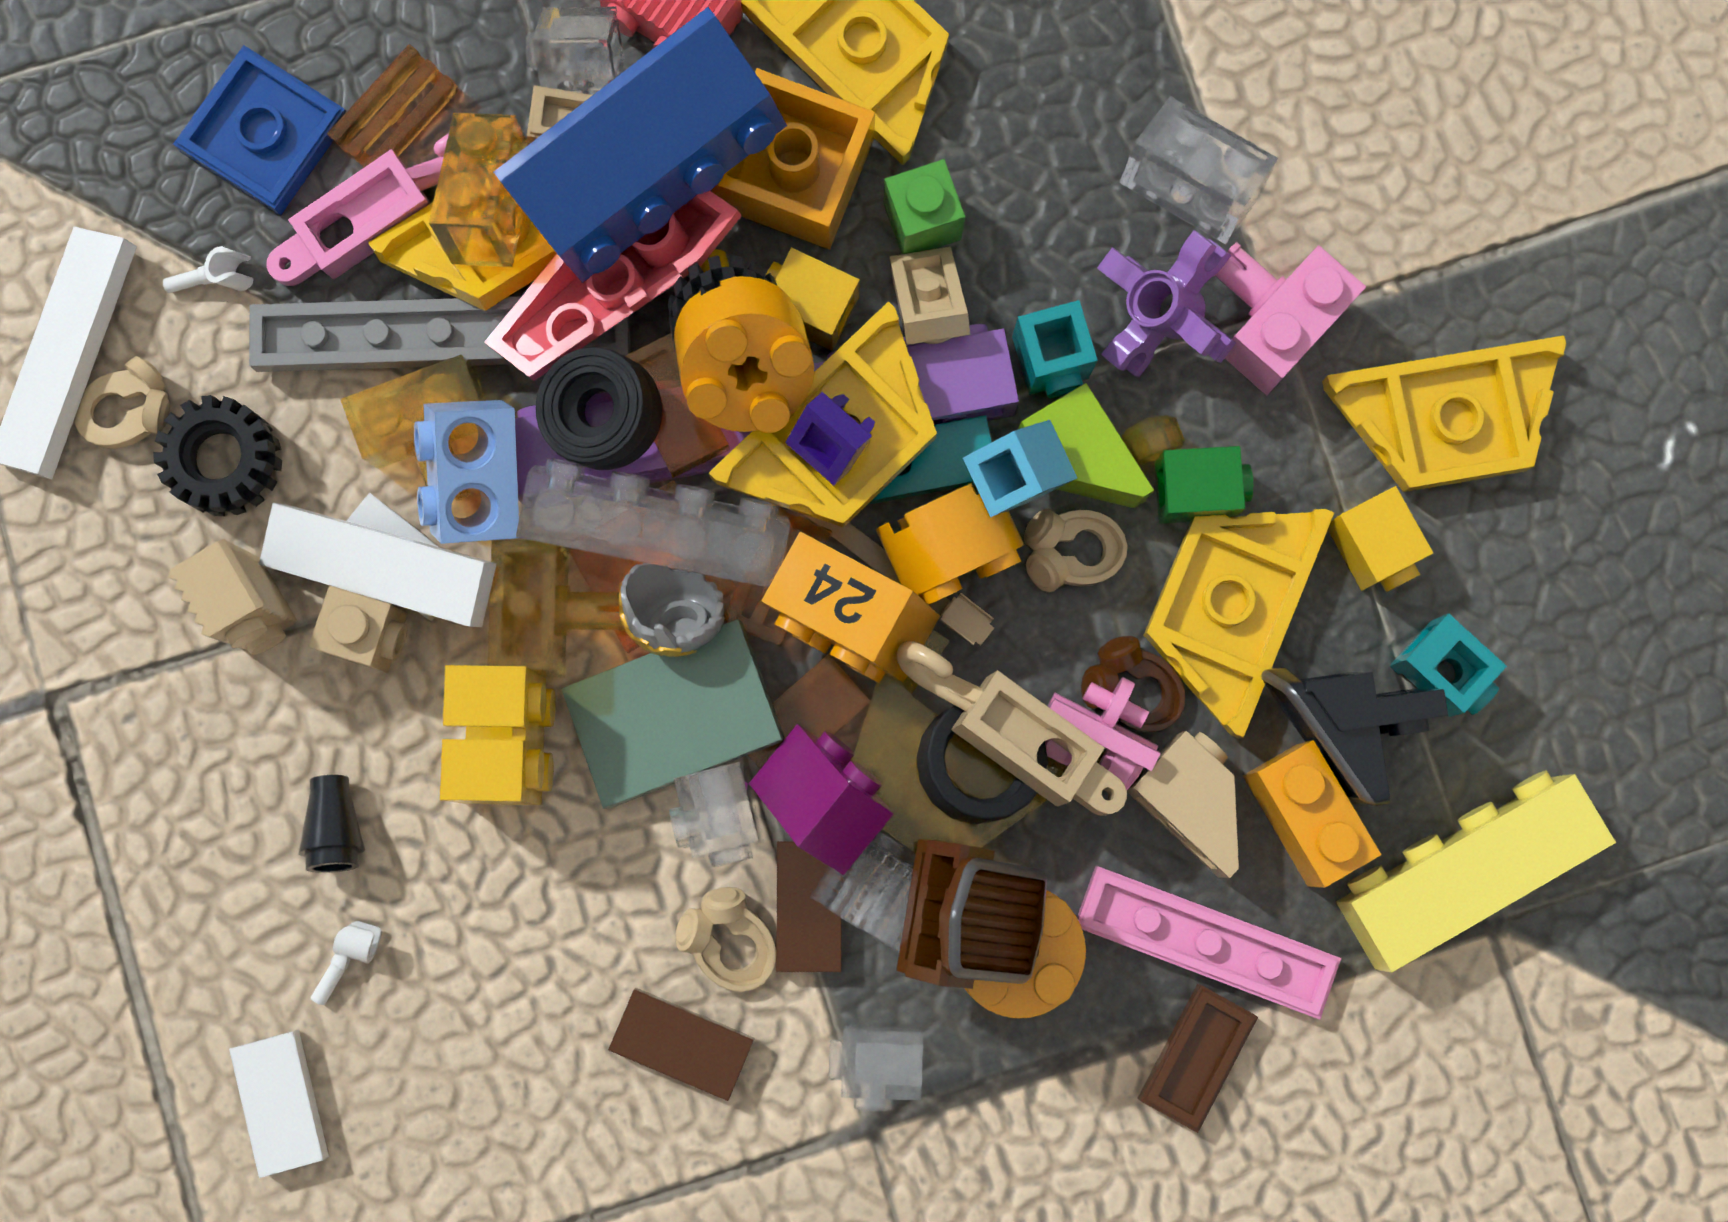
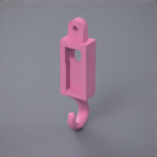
M474 125L456 129L443 136L434 144V152L439 156L438 158L406 168L392 149L288 219L297 234L277 246L267 258L269 274L285 286L300 284L319 270L324 271L335 280L374 253L368 244L369 241L430 204L423 193L424 190L454 178L472 168L483 157L487 148V135L485 131ZM341 217L348 218L353 225V234L333 248H327L320 238V232ZM291 262L290 267L285 269L286 264Z

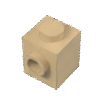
M329 585L308 647L339 659L388 673L392 660L396 661L404 647L408 631L407 624H405L408 613L392 604Z

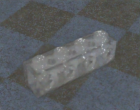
M547 458L545 466L535 464L528 471L516 537L764 587L770 586L783 562L791 524L787 515L778 514L779 505L742 497L740 505L737 506L714 501V491L682 484L676 485L675 493L649 488L650 478L626 472L612 471L610 479L585 475V465L556 458Z

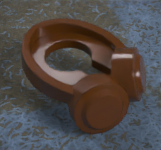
M1122 636L1111 639L1099 649L1098 657L1100 664L1090 666L1082 677V698L1091 682L1113 693L1119 683L1118 673L1126 671L1135 679L1143 677L1154 678L1159 683L1162 693L1159 705L1149 712L1141 729L1120 718L1118 719L1119 723L1131 729L1155 732L1166 729L1180 718L1185 706V690L1178 673L1168 662L1153 653L1142 650L1138 638L1134 636ZM1083 700L1087 707H1090L1092 709H1101Z

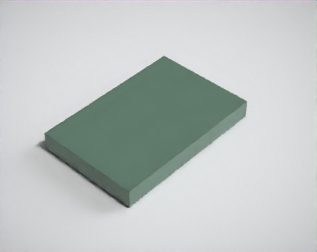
M739 619L724 624L717 635L711 641L698 648L696 653L679 657L659 656L650 653L561 688L603 809L613 808L781 743L785 739L745 627Z

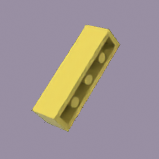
M1547 770L1537 773L1514 786L1512 790L1517 798L1498 809L1495 808L1492 802H1489L1460 817L1457 821L1462 829L1442 841L1437 834H1433L1406 848L1402 852L1407 859L1406 862L1388 872H1385L1382 865L1349 881L1347 885L1352 893L1336 901L1375 970L1393 973L1615 844L1616 841L1577 776L1570 774L1551 777Z

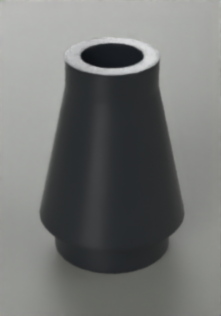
M321 775L311 778L309 780L310 795L298 853L300 856L305 857L306 871L333 873L358 868L359 854L365 851L350 794L349 777L344 775Z

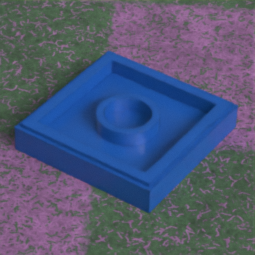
M243 45L173 145L187 157L281 216L350 116L340 105Z

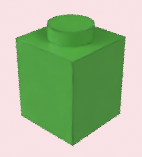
M945 159L884 179L883 204L901 254L932 250L962 239L965 215Z

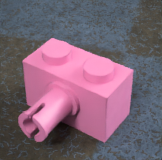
M1236 242L1227 251L1231 254V257L1222 269L1213 276L1217 277L1252 308L1248 313L1251 316L1250 320L1233 337L1232 340L1236 344L1225 359L1266 396L1366 288L1361 281L1319 245L1287 279L1281 276L1277 280Z

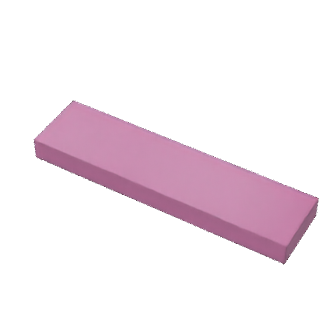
M1099 866L1094 868L1077 916L1084 931L1319 1020L1321 1019L1341 961L1340 957Z

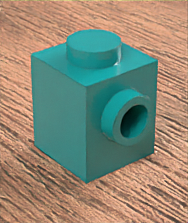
M1080 300L1018 316L1012 339L1029 395L1046 391L1048 398L1065 396L1083 385L1082 380L1089 379L1098 359Z

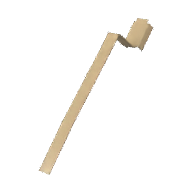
M805 515L878 573L901 584L886 551L850 522L843 528ZM962 593L957 598L953 597L951 601L945 597L929 604L940 617L942 616L941 622L972 646L975 642L981 646L994 630V627L990 625L994 618Z

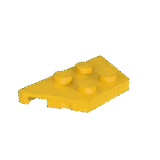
M741 0L743 13L826 93L874 111V138L902 165L909 160L948 46L949 33L914 0Z
M526 144L369 241L368 244L379 261L484 311L534 281L557 253L494 174L496 169L524 149Z
M888 301L814 372L812 387L807 398L798 410L790 416V421L784 428L773 433H763L759 430L752 431L709 472L710 478L717 485L844 528L936 439L937 435L928 405L924 401L919 386V378L912 357L909 356L899 326L896 308ZM821 392L830 399L841 394L848 397L849 401L843 410L858 424H861L868 417L875 421L874 427L870 432L872 437L849 473L836 485H832L785 443L806 405Z
M1563 335L1331 374L1322 380V384L1326 394L1403 492L1525 472L1535 465L1541 442L1539 429L1543 418L1549 412L1554 393L1550 388L1557 361L1564 355L1566 340Z
M1315 509L1307 513L1289 514L1263 512L1250 513L1247 516L1228 517L1226 515L1195 516L1190 521L1143 636L1163 659L1174 668L1183 682L1233 737L1240 739L1246 733L1265 686L1261 674L1264 670L1272 669L1333 518L1334 512L1330 510Z

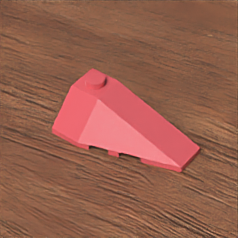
M711 191L698 194L675 211L670 220L661 229L644 235L623 251L610 268L593 274L583 283L559 255L556 254L484 343L531 380L535 381L547 373L560 358L572 351L582 349L676 283L679 277L684 278L689 275V267L696 263L702 266L742 215L736 208Z

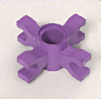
M1195 230L1183 244L1176 262L1168 273L1161 270L1148 271L1132 257H1125L1118 250L1111 248L1097 268L1128 292L1126 305L1132 321L1125 330L1109 343L1101 355L1119 370L1124 371L1127 369L1134 376L1140 377L1150 364L1158 345L1164 337L1170 339H1184L1201 355H1209L1215 361L1221 363L1235 346L1236 342L1204 318L1205 301L1200 290L1211 277L1222 269L1231 257V254ZM1173 294L1170 309L1160 317V307L1163 300L1168 295Z

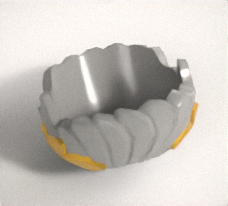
M663 558L655 561L649 560L645 561L642 565H634L623 581L619 583V615L622 625L636 644L652 654L679 657L696 653L698 648L711 641L717 635L724 624L725 605L723 603V593L717 590V585L714 582L706 581L705 572L702 567H694L688 572L685 568L671 569L668 562Z

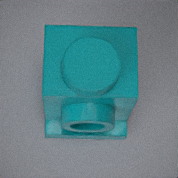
M1449 613L1431 620L1390 665L1398 675L1403 674L1417 688L1444 689L1449 717L1464 714L1466 711L1471 715H1475L1483 709L1500 689L1493 681L1507 667ZM1442 661L1450 663L1455 669V679L1452 683L1447 681L1437 671Z

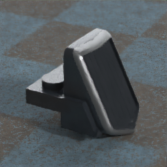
M1285 667L1264 670L1261 674L1263 682L1305 742L1315 741L1348 799L1357 804L1379 806L1390 803L1380 734L1389 733V736L1426 732L1429 731V718L1448 716L1444 689L1412 688L1376 694L1373 672H1347L1299 679Z

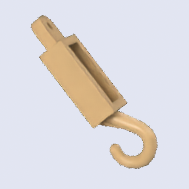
M906 641L899 646L897 661L902 671L909 678L928 691L964 710L951 730L1058 807L1070 803L1074 799L1092 813L1106 816L1118 812L1125 805L1127 790L1124 783L1096 762L1105 748L997 670L987 676L981 686L978 687L953 675L952 664L930 648L915 641ZM1051 739L1072 756V761L1061 777H1056L1037 762L1038 749L1046 740ZM1103 790L1108 794L1107 800L1102 797Z

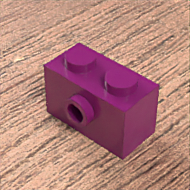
M797 724L750 781L749 785L800 849L840 874L845 875L894 813L876 794L882 787L881 782L863 766L852 760L855 754L846 744L826 730L818 738Z

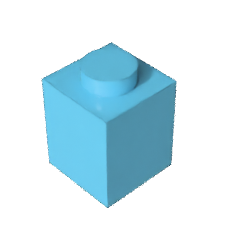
M1051 420L1015 430L963 457L990 517L1025 505L1077 479Z

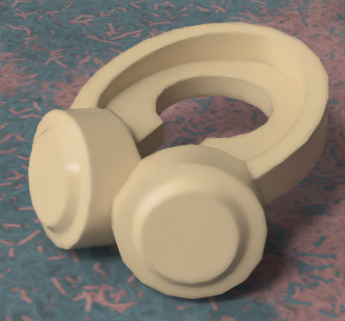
M135 356L124 365L127 368L126 370L101 376L85 388L74 418V425L83 438L102 448L118 449L134 445L149 434H157L158 431L165 428L167 423L164 420L169 415L170 401L168 400V393L164 392L165 384L161 374L149 361ZM141 394L146 396L144 405L127 411L123 421L115 427H99L94 420L95 407L106 396L117 395L125 400Z
M1043 509L1030 520L1024 533L1025 544L1033 550L1026 562L1027 573L1031 581L1039 589L1046 592H1053L1063 584L1082 587L1092 586L1105 581L1118 572L1127 557L1128 545L1125 534L1119 525L1110 517L1091 510H1075L1058 515L1051 509ZM1081 531H1089L1095 534L1101 541L1103 554L1099 563L1095 566H1086L1080 563L1075 556H1061L1054 547L1058 542L1073 541L1075 536Z
M721 887L706 893L702 897L701 909H688L677 925L676 946L678 950L693 954L701 971L718 986L730 991L744 992L754 990L763 985L771 976L776 963L774 940L762 919L747 908L745 893L741 889ZM713 924H724L733 935L741 934L754 940L756 954L748 966L742 969H731L721 962V944L711 934Z

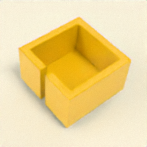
M445 665L443 726L466 727V738L442 739L440 800L462 804L542 805V791L552 790L554 776L552 753H543L544 727L554 726L556 713L554 688H546V678L526 666Z

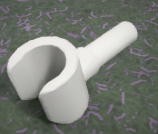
M215 247L208 254L204 266L163 279V287L167 293H173L201 284L215 283L237 291H246L253 284V278L236 273V269L240 263L251 260V256L225 247Z
M356 921L338 932L333 944V953L335 954L330 961V966L310 997L312 1001L319 1005H325L348 968L351 958L364 963L372 961L382 935V930L379 927Z

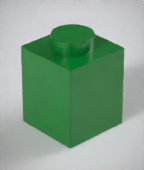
M1240 446L1163 450L1154 462L1159 524L1190 522L1195 516L1226 515L1228 517H1237L1245 510V502L1252 501L1253 473L1250 464H1242Z

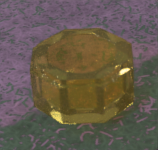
M1168 415L1143 419L1126 429L1121 437L1138 465H1144L1157 460L1163 450L1181 449L1185 442L1177 418Z

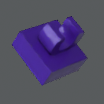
M821 392L806 405L785 443L832 485H836L849 473L872 437L870 432L874 427L875 421L868 417L861 424H858L843 410L849 401L848 397L841 394L830 399Z

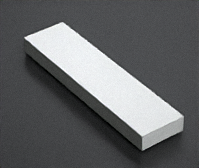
M73 227L0 426V465L47 479H53L137 248L136 245L128 240Z
M272 503L259 565L469 627H482L497 564L279 503Z

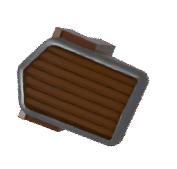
M918 839L896 971L905 973V977L944 987L973 989L974 980L1016 984L1026 983L1033 973L1044 928L1047 878L1044 872L1040 869L993 861L994 850L957 843Z

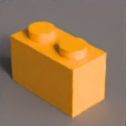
M1314 740L1296 744L1243 775L1307 887L1326 888L1382 855Z

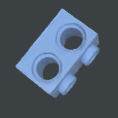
M502 400L423 404L424 421H416L414 424L416 457L418 461H426L428 486L418 487L417 491L418 515L421 526H430L431 534L441 544L520 538L515 408ZM463 423H474L478 430V440L474 448L465 454H452L449 449L448 440L453 429ZM465 489H478L481 494V503L478 510L466 518L454 517L451 507L455 496Z

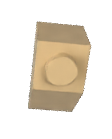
M1184 731L1176 734L1160 751L1161 754L1153 770L1150 771L1144 768L1127 792L1218 878H1231L1239 869L1235 776L1223 765L1228 756L1213 740L1201 732L1193 737L1190 733Z

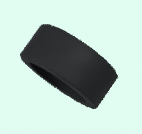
M953 706L936 716L921 737L916 758L920 784L933 805L952 819L971 824H980L1008 818L1031 803L1038 792L1017 777L1005 792L993 798L979 799L968 796L959 790L947 774L944 757L947 744L955 734L951 729L964 710ZM1044 741L1038 749L1037 762L1047 769L1048 758Z

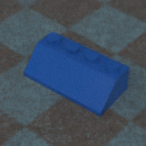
M707 7L496 169L494 174L559 257L583 283L593 274L610 268L623 251L644 235L661 229L670 220L675 211L696 195L713 189L726 172L748 155L764 150L773 141L775 135L784 129L787 124L766 87L717 17Z

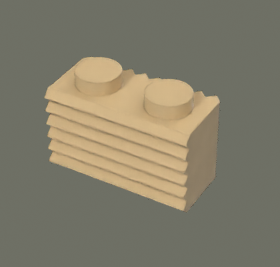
M226 539L219 540L172 567L168 578L177 581L175 589L183 592L181 600L190 604L188 612L196 615L194 623L203 626L201 635L227 643L232 648L249 650L251 655L263 653L281 643L286 638L283 630L292 626L297 619L266 566L259 565L260 557L242 549V547H238V545H234V543H230V541H226Z

